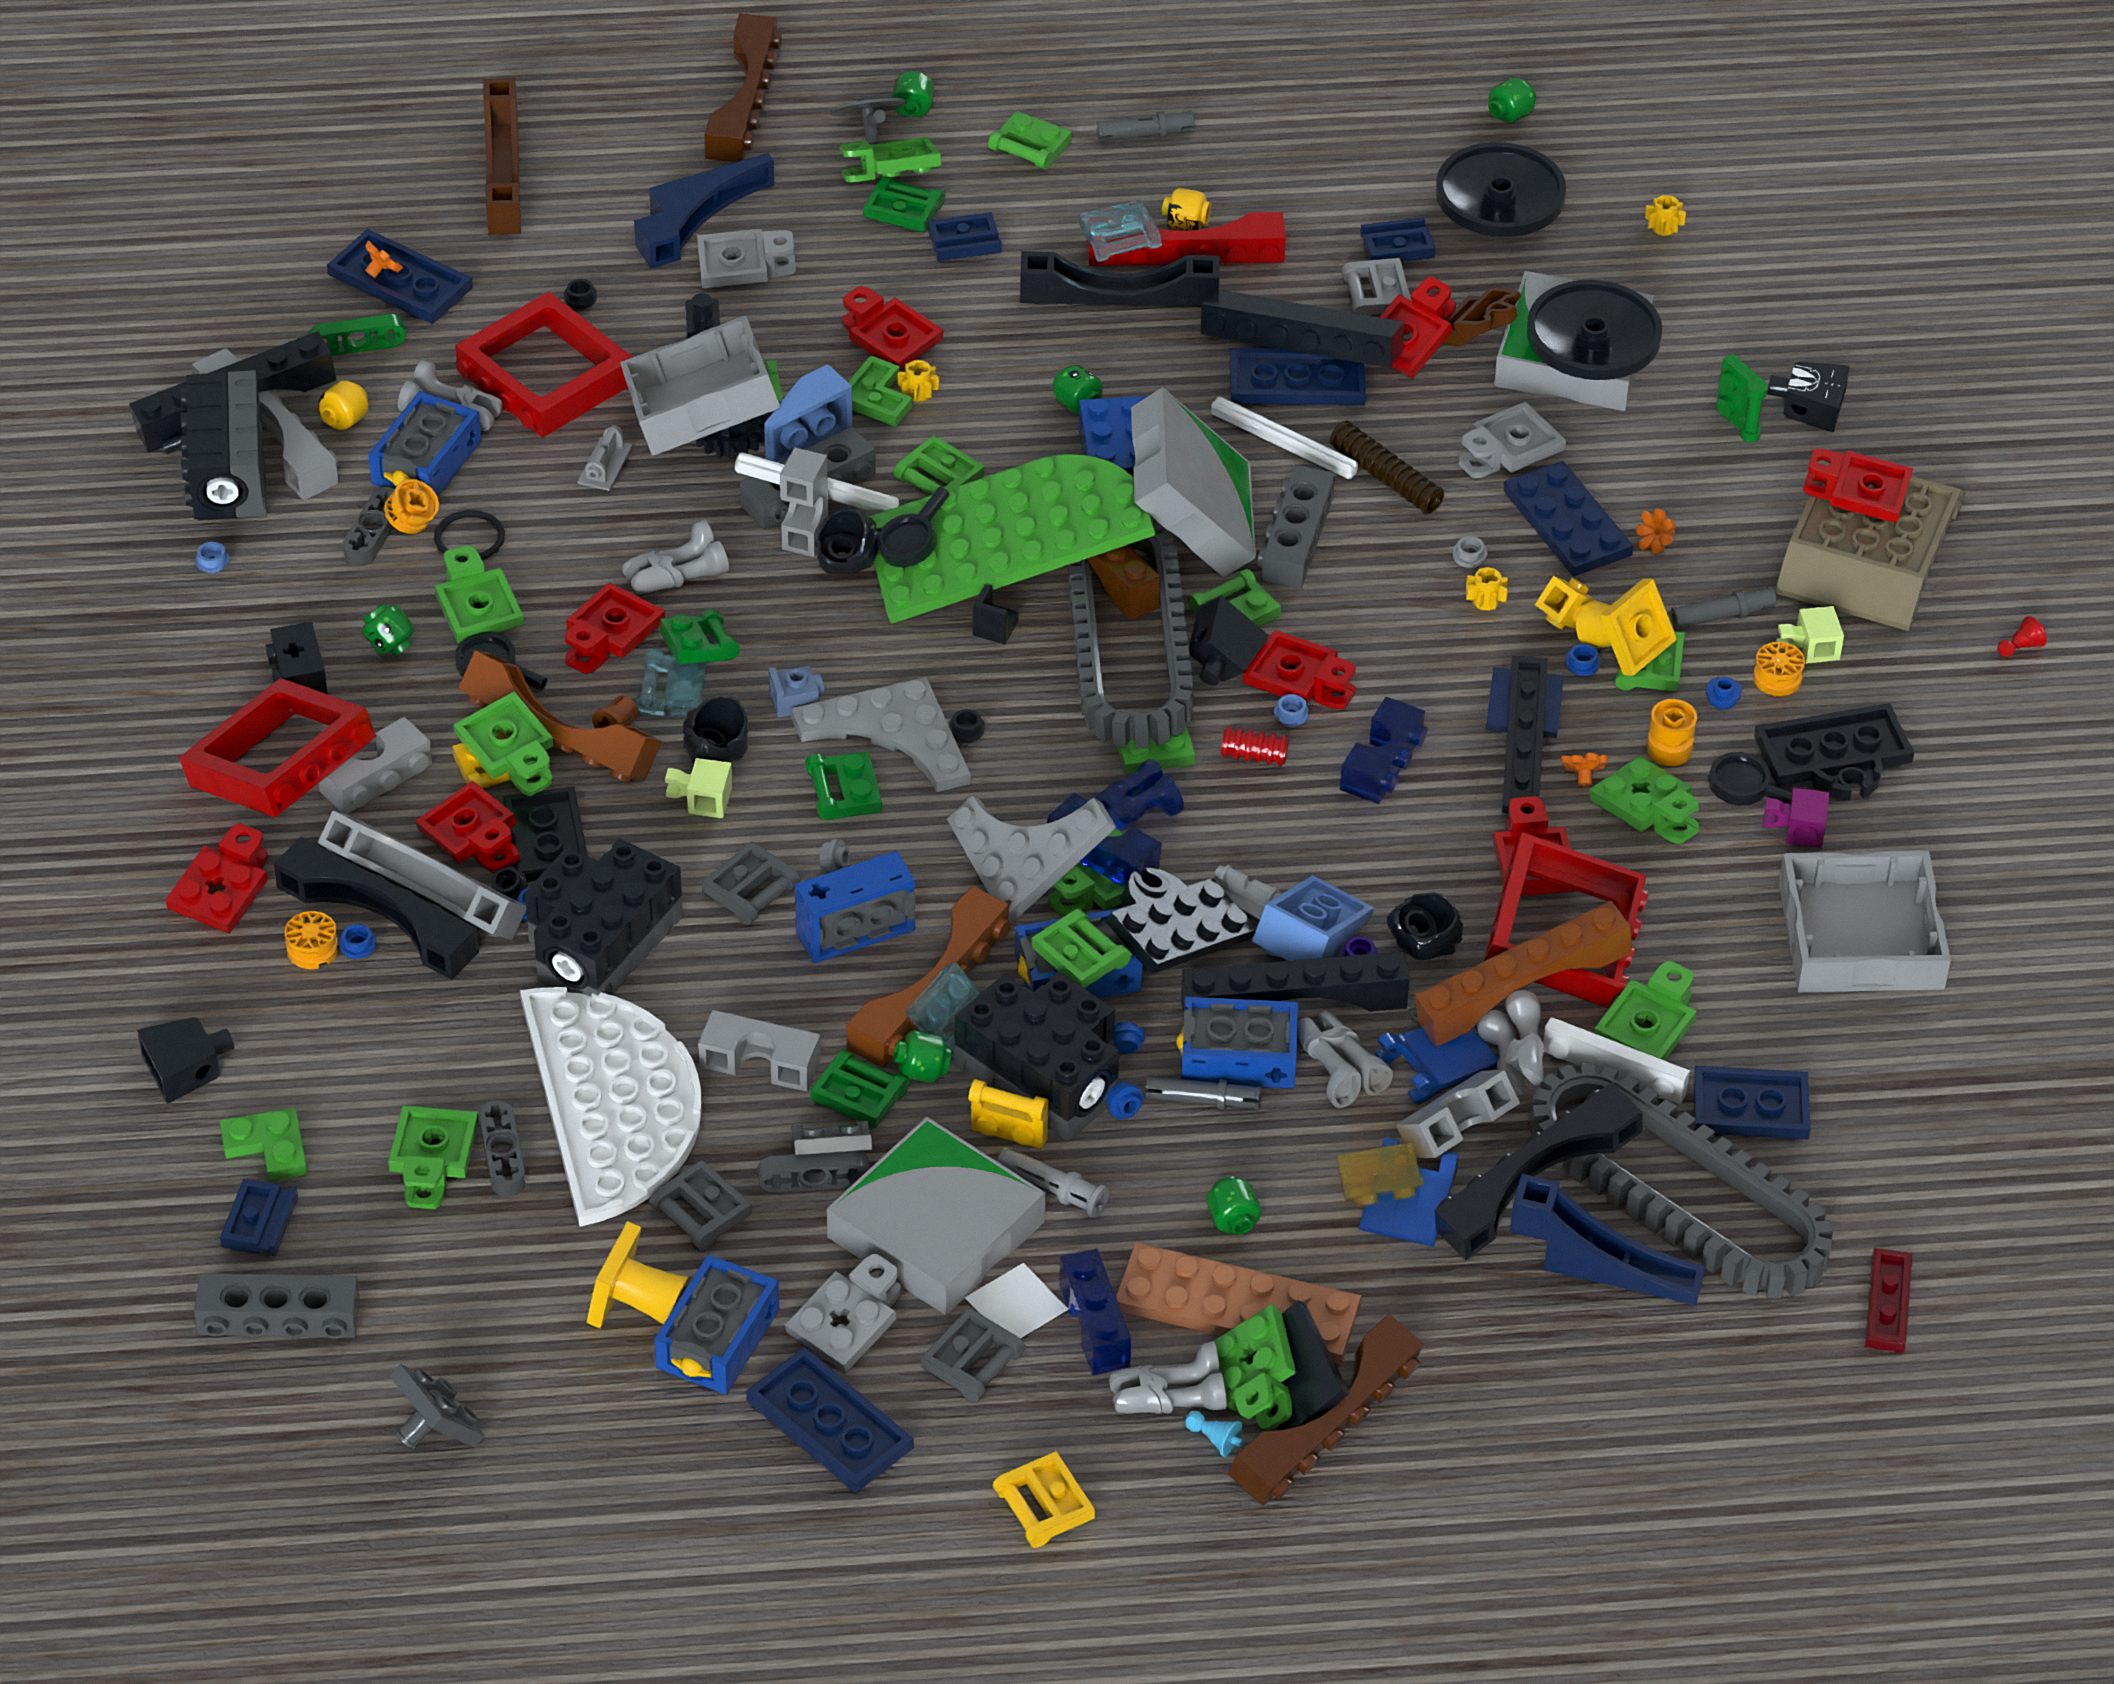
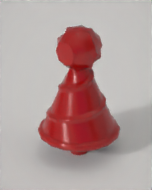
M2025 617L2011 641L2009 639H2002L1998 643L1997 651L1999 655L2003 656V658L2011 657L2015 653V648L2045 646L2047 642L2045 627L2034 617Z

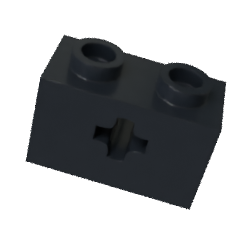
M312 621L270 629L272 643L266 644V652L269 665L276 664L277 667L272 669L274 682L282 678L328 694L325 669Z

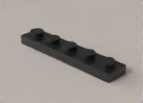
M1512 656L1502 813L1509 814V803L1512 798L1540 796L1548 658ZM1530 807L1521 808V811L1526 814L1534 812Z

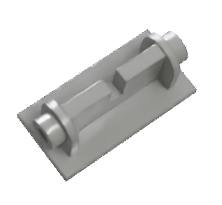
M612 425L605 429L603 437H600L577 484L607 491L611 490L633 447V444L624 442L623 431L619 426Z
M1220 865L1215 871L1214 878L1218 880L1217 884L1223 888L1224 892L1244 913L1258 920L1262 916L1266 903L1281 895L1279 888H1272L1256 879L1250 882L1247 875L1233 869L1231 865H1226L1225 867Z

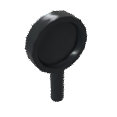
M938 487L919 514L900 515L882 527L877 537V546L885 562L894 567L904 568L924 561L933 553L937 545V535L930 521L950 495L945 488Z
M492 632L477 633L461 641L456 649V668L462 677L466 672L474 651L477 650L492 653L518 666L527 685L538 690H543L547 685L546 677L515 664V648L511 641L503 635Z
M1730 752L1719 756L1712 763L1709 775L1710 789L1717 798L1724 802L1738 806L1751 805L1761 801L1766 796L1780 800L1785 804H1791L1793 791L1770 783L1771 774L1769 767L1763 760L1753 754Z

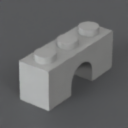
M794 447L780 473V498L790 502L786 517L781 524L782 550L815 557L817 554V547H815L817 532L822 521L828 516L827 455Z
M403 717L375 733L377 758L373 760H359L352 756L318 783L319 792L341 813L348 814L357 808L363 807L374 798L394 789L400 783L432 766L430 740L408 719Z
M712 1010L698 1042L700 1068L736 1075L743 1061L752 1057H763L771 1062V1084L806 1092L821 1059L820 1034Z
M1505 1070L1479 1071L1396 1124V1127L1411 1159L1436 1158L1464 1140L1460 1133L1461 1131L1481 1122L1494 1121L1519 1105L1520 1102Z

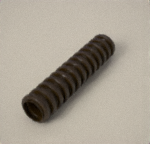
M1343 421L1334 428L1330 437L1332 447L1338 449L1339 452L1347 457L1356 460L1361 468L1367 470L1369 474L1375 476L1379 481H1383V484L1390 487L1391 490L1398 492L1401 497L1413 503L1423 513L1430 514L1440 506L1444 498V490L1436 486L1433 481H1429L1426 476L1421 475L1411 465L1406 464L1404 460L1399 459L1397 455L1391 453L1387 448H1383L1382 444L1368 437V434L1353 426L1350 421Z

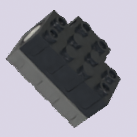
M256 370L228 372V375L226 372L186 375L187 389H180L182 410H187V412L181 413L182 433L187 435L181 436L182 457H186L188 460H181L182 480L190 484L185 485L186 506L193 507L194 520L267 516L266 468Z
M621 838L598 861L589 856L586 857L579 854L577 850L567 846L525 892L529 942L535 945L538 981L550 987H566L568 993H581L590 997L592 993L597 996L600 993L613 995L627 980V976L632 971H635L649 955V951L653 947L655 948L669 933V929L674 924L676 925L683 917L680 867Z
M1059 971L1050 978L1049 982L1044 986L1041 985L1034 992L1025 986L1019 985L1015 982V979L1005 973L955 1015V1065L961 1070L972 1074L973 1078L987 1082L988 1087L1034 1099L1036 1096L1048 1099V1129H1052L1058 1133L1059 1137L1069 1142L1108 1108L1106 1102L1107 1094L1114 1085L1118 1084L1119 1049L1114 1047L1115 1009Z

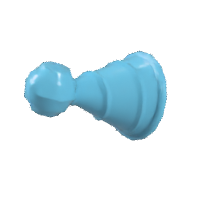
M1190 1411L1186 1415L1184 1421L1187 1429H1190L1191 1432L1202 1430L1203 1434L1220 1451L1221 1456L1227 1457L1235 1445L1238 1447L1243 1445L1244 1441L1240 1439L1243 1429L1241 1421H1205L1204 1414L1199 1411Z

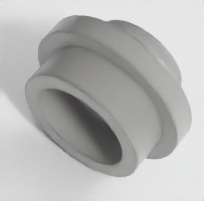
M1467 536L1457 542L1453 548L1452 556L1454 561L1460 566L1475 568L1485 563L1487 549L1479 538Z
M833 839L831 842H825L822 845L820 851L822 870L829 871L830 873L840 868L848 867L850 851L842 839Z

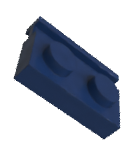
M992 212L928 221V233L934 252L937 254V261L1002 253V242L999 240V233Z
M1424 217L1361 225L1360 236L1364 240V247L1369 260L1400 258V261L1404 262L1435 258V245L1429 229L1425 225Z
M243 1178L220 1236L221 1247L257 1254L260 1251L270 1252V1256L276 1257L298 1200L297 1188L291 1187L290 1190L281 1189V1186L278 1184Z

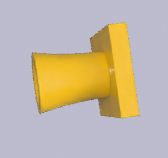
M1643 578L1612 605L1595 600L1587 602L1580 609L1576 620V632L1582 644H1589L1595 649L1612 646L1623 675L1634 676L1677 640L1654 579Z
M627 1221L596 1278L586 1323L601 1329L615 1301L618 1300L649 1315L663 1325L688 1287L690 1277L665 1272L635 1261L634 1258L642 1227Z

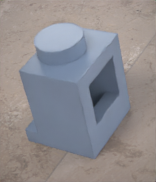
M810 666L778 672L775 667L768 668L769 694L778 718L791 715V708L819 702V695L824 694L820 673L813 675Z

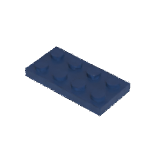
M369 229L365 230L327 264L328 275L431 324L436 322L473 288L472 277ZM370 241L379 250V253L381 250L387 252L390 258L398 262L403 269L398 273L391 269H382L377 277L373 278L365 271L372 261L370 253L366 250V243Z
M1230 348L1231 402L1243 404L1365 406L1364 363L1286 349Z
M1564 461L1504 482L1505 494L1573 577L1632 556L1633 544Z
M805 1347L746 1391V1401L854 1493L860 1491L914 1448L913 1437Z

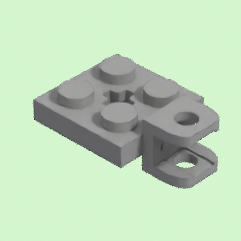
M762 229L697 235L702 289L768 282V278L789 276L796 272L793 234L791 231L775 230L762 232ZM778 241H784V242H786V243L783 244V245H776V244H775V243L778 242ZM729 257H735L736 259L729 260ZM781 261L788 262L786 265L783 266L777 265V263Z
M1525 401L1472 423L1471 431L1463 435L1461 443L1469 451L1459 457L1458 464L1472 478H1482L1500 471V464L1512 473L1564 451L1566 439ZM1478 462L1482 465L1477 467L1471 465V463Z
M878 1254L866 1257L849 1274L850 1280L835 1271L785 1324L787 1334L844 1373L851 1369L896 1320V1313L890 1307L896 1302L901 1293L900 1283L896 1282L898 1276L897 1267ZM875 1268H881L884 1270V1273L880 1270L874 1271L872 1273L870 1272ZM838 1316H846L849 1324L847 1326L839 1324L837 1327H833V1319Z

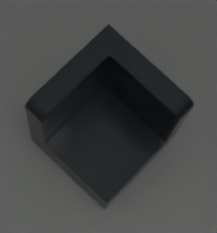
M985 584L973 605V636L1006 645L1018 623V612L993 605L992 586Z

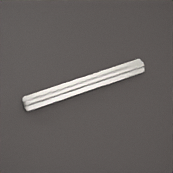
M1217 397L1211 405L1212 415L1346 479H1352L1357 473L1358 462L1234 402L1223 397Z
M740 453L735 461L736 472L780 485V473L785 466L784 464L746 453ZM828 478V499L875 513H881L899 506V499L897 497Z

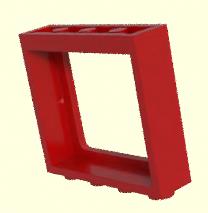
M549 291L455 345V365L460 375L472 381L482 392L499 398L506 412L512 413L526 428L532 429L542 438L628 388L620 362L633 358L628 352ZM545 325L596 366L551 393L540 397L535 395L489 357Z
M280 678L178 758L189 786L275 818L372 741L376 734L365 707ZM294 714L329 725V727L270 773H260L233 763Z
M1521 833L1511 854L1483 962L1517 946L1508 943L1526 874L1608 902L1612 901L1630 925L1631 939H1636L1642 923V919L1636 918L1637 913L1643 911L1649 894L1643 890L1647 875L1530 834ZM1632 947L1631 954L1604 966L1601 975L1577 968L1553 973L1533 982L1609 1008L1615 995L1619 996L1625 989L1628 976L1623 974L1624 967L1628 968L1630 966L1635 947Z

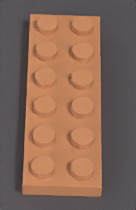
M1135 1242L1115 1298L1114 1311L1222 1336L1271 1304L1283 1313L1299 1300L1307 1305L1334 1362L1342 1365L1361 1305V1295Z

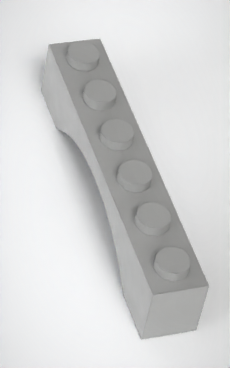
M224 348L193 363V374L210 373L242 359L240 357L236 358L227 348ZM269 391L258 392L262 425L275 436L283 449L282 458L285 482L303 500L337 485L339 461L334 452L327 450L320 443L317 435L313 431L309 432L301 424L299 417L294 412L290 413L283 406L278 395H272Z
M333 810L317 842L353 862L420 893L457 914L462 919L493 935L512 940L526 912L524 904L353 816Z

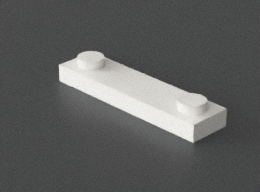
M1553 1017L1546 1024L1543 1039V1051L1578 1066H1581V1062L1595 1063L1596 1073L1601 1074L1605 1064L1619 1069L1617 1081H1621L1630 1074L1640 1081V1090H1644L1648 1086L1658 1093V1098L1667 1099L1681 1105L1685 1098L1690 1070Z

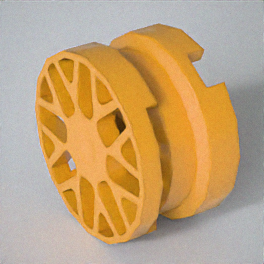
M406 479L400 482L384 505L385 516L390 524L398 531L406 534L422 532L439 509L438 497L433 489L426 483L416 479Z
M1772 642L1765 644L1758 650L1755 659L1756 666L1753 672V680L1758 689L1773 696H1787L1796 692L1802 684V671L1805 667V657L1800 649L1785 642Z
M308 911L295 915L287 922L284 929L287 956L293 964L300 968L317 969L319 964L324 962L330 964L336 958L338 953L336 924L330 916L322 912ZM305 917H308L310 922H305ZM320 917H322L321 922H316Z

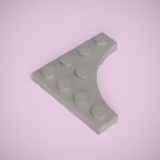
M927 677L791 708V719L801 742L820 739H847L848 735L871 738L872 744L882 746L894 752L899 749L913 758L914 765L926 775L936 792L971 784V774Z
M973 795L947 818L988 893L1009 904V921L1011 923L1116 828L1102 802L1094 797L1073 813L1054 822L1038 826H1015L999 821L986 809L982 801Z

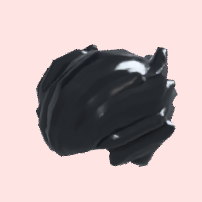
M856 509L839 510L827 516L822 521L815 540L819 566L826 573L854 574L870 568L877 556V537L880 533L876 530L875 521L868 517L865 512L861 513Z
M732 697L708 699L701 703L697 709L687 712L686 720L683 722L684 748L694 763L696 758L729 763L733 759L740 760L743 758L748 749V719L744 707L737 699Z
M1436 892L1414 894L1412 897L1405 899L1404 903L1396 906L1387 917V925L1393 938L1397 940V945L1415 960H1429L1440 956L1453 955L1455 952L1454 944L1460 943L1463 939V923L1460 922L1461 916L1459 911L1443 894Z

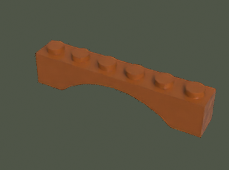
M474 651L458 688L470 695L469 702L482 708L515 691L553 739H555L553 742L555 747L570 753L573 750L582 753L581 760L595 767L601 768L603 764L611 768L610 775L629 783L631 778L646 779L662 743L661 740L634 726L614 724L603 728L580 729L563 722L551 714L536 699L518 666L492 653Z
M971 886L951 908V939L944 955L936 966L921 980L906 989L883 998L867 1001L846 1024L847 1050L885 1068L893 1059L896 1042L898 1040L903 1041L905 1036L912 1030L922 1031L926 1026L928 1018L936 1010H941L944 1007L949 995L957 986L961 987L966 982L969 972L977 963H983L994 944L998 940L1002 941L1007 936L1011 926L1009 921V904Z
M1612 901L1602 904L1415 994L1418 1022L1435 1047L1445 1044L1469 1032L1495 1005L1511 993L1533 981L1569 969H1600L1631 954L1630 925Z

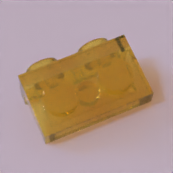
M1413 1142L1342 1154L1336 1157L1345 1202L1355 1201L1356 1207L1376 1204L1379 1202L1378 1196L1393 1194L1394 1200L1411 1198L1416 1196L1417 1189L1425 1185L1423 1177L1419 1175Z

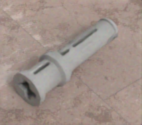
M1010 1146L1004 1147L998 1157L997 1162L1028 1182L1056 1194L1060 1203L1064 1205L1071 1203L1086 1210L1088 1216L1092 1218L1100 1216L1107 1205L1110 1195L1109 1187L1105 1185L1096 1186L1083 1180L1080 1173L1068 1172L1066 1174L1014 1150Z

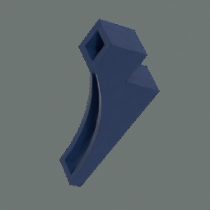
M769 153L649 188L651 215L634 220L635 245L650 269L681 260L680 252L690 237L718 211L747 195L774 186V160Z
M1521 1174L1513 1202L1510 1232L1548 1241L1544 1270L1697 1305L1706 1266L1653 1250L1608 1227L1573 1201L1559 1187L1560 1182Z

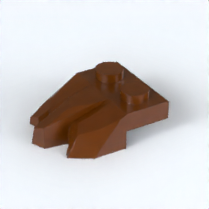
M1490 287L1481 297L1468 296L1455 309L1454 314L1447 321L1451 323L1453 331L1442 344L1460 346L1491 329L1512 323L1517 318L1515 304L1521 297L1520 292L1510 288Z

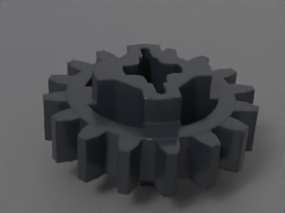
M763 415L696 439V445L698 447L704 446L706 454L713 451L717 452V458L719 459L724 454H729L730 459H735V454H748V449L758 451L759 443H765L764 424L766 419L763 418Z

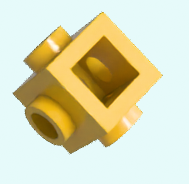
M1553 576L1535 603V606L1548 614L1545 619L1557 628L1563 630L1566 625L1576 629V620L1580 609L1584 604L1595 599L1586 594L1589 588L1572 577L1568 582Z

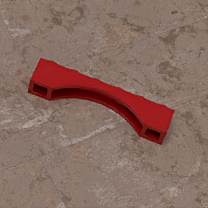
M1250 212L1240 219L1222 226L1191 231L1149 227L1121 215H1087L1089 266L1168 265L1186 255L1219 256V264L1284 262L1286 235L1283 212Z

